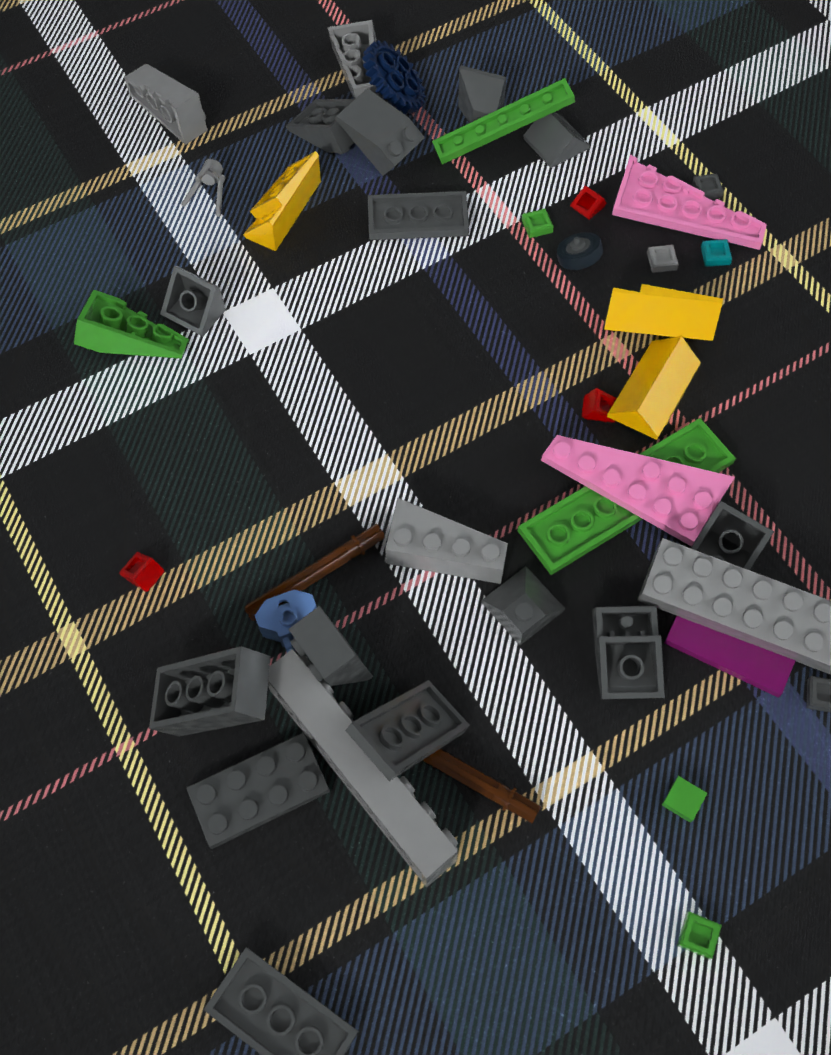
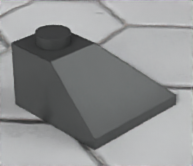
M460 66L458 107L469 123L504 107L505 76Z
M526 566L481 600V603L519 645H522L565 611L563 605Z

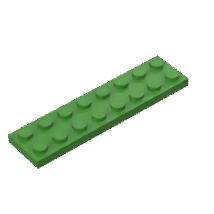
M701 418L640 453V455L717 473L732 465L736 459ZM585 486L519 525L517 531L549 574L553 575L641 521L642 518Z

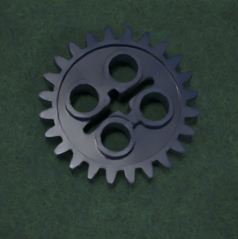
M380 40L374 41L363 52L364 56L362 57V60L365 62L363 67L368 70L365 75L372 79L369 83L376 86L375 92L381 93L383 100L387 99L390 105H395V108L399 111L402 110L403 114L407 112L410 115L413 112L415 113L425 103L424 98H426V95L423 93L425 88L420 85L423 81L417 77L418 71L413 70V64L407 61V56H401L400 50L397 49L395 51L392 44L388 46L386 41L382 43Z

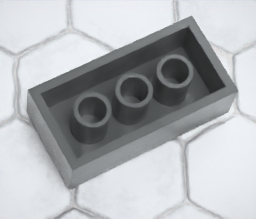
M240 646L158 667L149 729L180 737L265 720L270 656Z

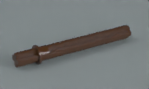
M375 524L356 537L354 535L350 536L351 540L244 607L247 615L252 621H255V614L266 599L293 589L302 591L359 554L365 555L367 549L385 539L384 532L378 524Z
M442 749L435 751L422 760L503 807L502 810L504 812L509 810L532 824L539 813L541 806L517 793V788L510 789Z

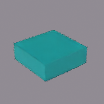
M728 239L702 241L701 251L705 267L731 264L732 256Z

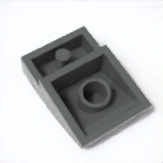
M657 606L595 607L592 609L595 656L601 699L665 698L661 635H658Z

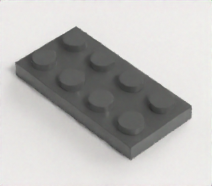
M466 191L368 195L369 240L469 236Z
M428 680L351 722L345 731L388 781H391L462 735L470 725Z
M304 733L186 788L211 849L330 792Z
M247 947L203 1009L261 1055H345L359 1033L357 1029Z

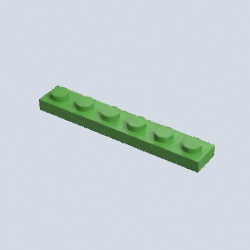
M564 78L433 140V146L443 165L575 103V96Z

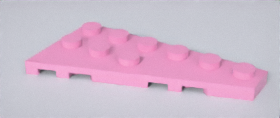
M630 154L612 215L716 240L728 239L729 243L760 250L767 226L766 223L742 211L734 212L724 207L725 203L719 199H716L714 202L704 196L705 192L672 175L666 177L656 172L657 168L650 164L646 167L638 163V158Z
M556 435L541 459L542 462L691 547L735 478L734 476Z

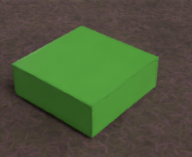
M546 208L522 214L521 220L529 238L553 233L554 226Z
M678 776L662 806L691 823L699 811L707 792Z
M688 911L685 915L677 946L709 960L713 959L722 925Z

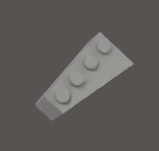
M367 20L327 27L333 51L353 99H356L367 88L381 97V93L375 92L376 86L369 83L372 79L365 75L368 70L363 67L365 62L362 60L363 52L374 41L377 42L373 21Z
M147 63L124 77L130 96L185 145L208 131L205 122L206 114L202 109L199 94Z
M397 497L385 549L387 564L501 584L508 543Z

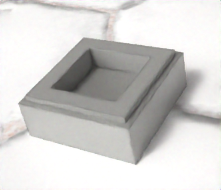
M673 245L648 247L647 256L652 273L677 270L679 264Z

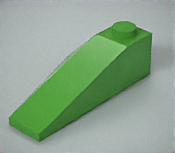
M93 290L77 319L74 338L75 345L99 353L182 359L188 345V338L164 324L156 325L149 321L147 314L142 311L137 313L126 307L127 302L120 298Z

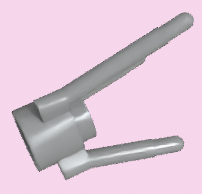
M207 159L202 169L195 177L196 182L182 201V206L187 205L202 182L209 186L218 183L216 216L220 217L223 183L226 177L222 175L223 167L217 160Z

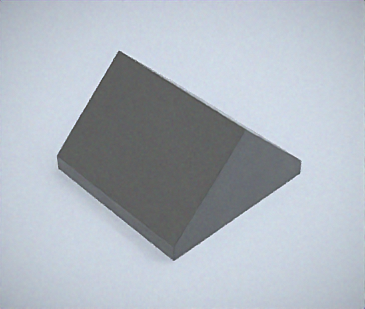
M556 112L534 121L523 138L550 168L590 149V144L563 116Z
M174 266L160 315L201 336H205L226 310L220 287L179 266Z

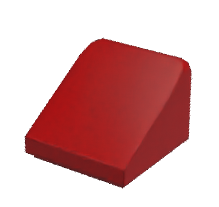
M585 185L570 204V207L590 220L605 207L607 202L603 197Z
M595 388L584 396L582 418L610 423L615 422V420L607 417V414L617 398Z
M136 552L119 574L139 589L148 592L163 575L164 569L153 558Z

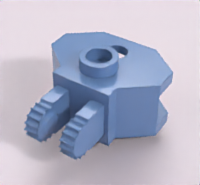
M293 589L266 599L255 614V618L262 636L281 642L282 647H285L288 653L292 649L295 651L290 643L294 637L288 629L316 609L317 606L312 594ZM284 601H285V602H288V603H285V604L279 606V604H280L281 602H284Z

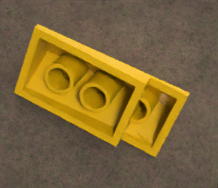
M316 151L288 166L250 210L256 220L243 234L246 239L274 251L278 249L321 182L319 154Z
M641 284L640 292L613 288L604 330L670 337L682 336L683 338L713 341L723 298Z
M682 336L655 340L650 343L608 412L607 417L656 440L659 438L701 363Z

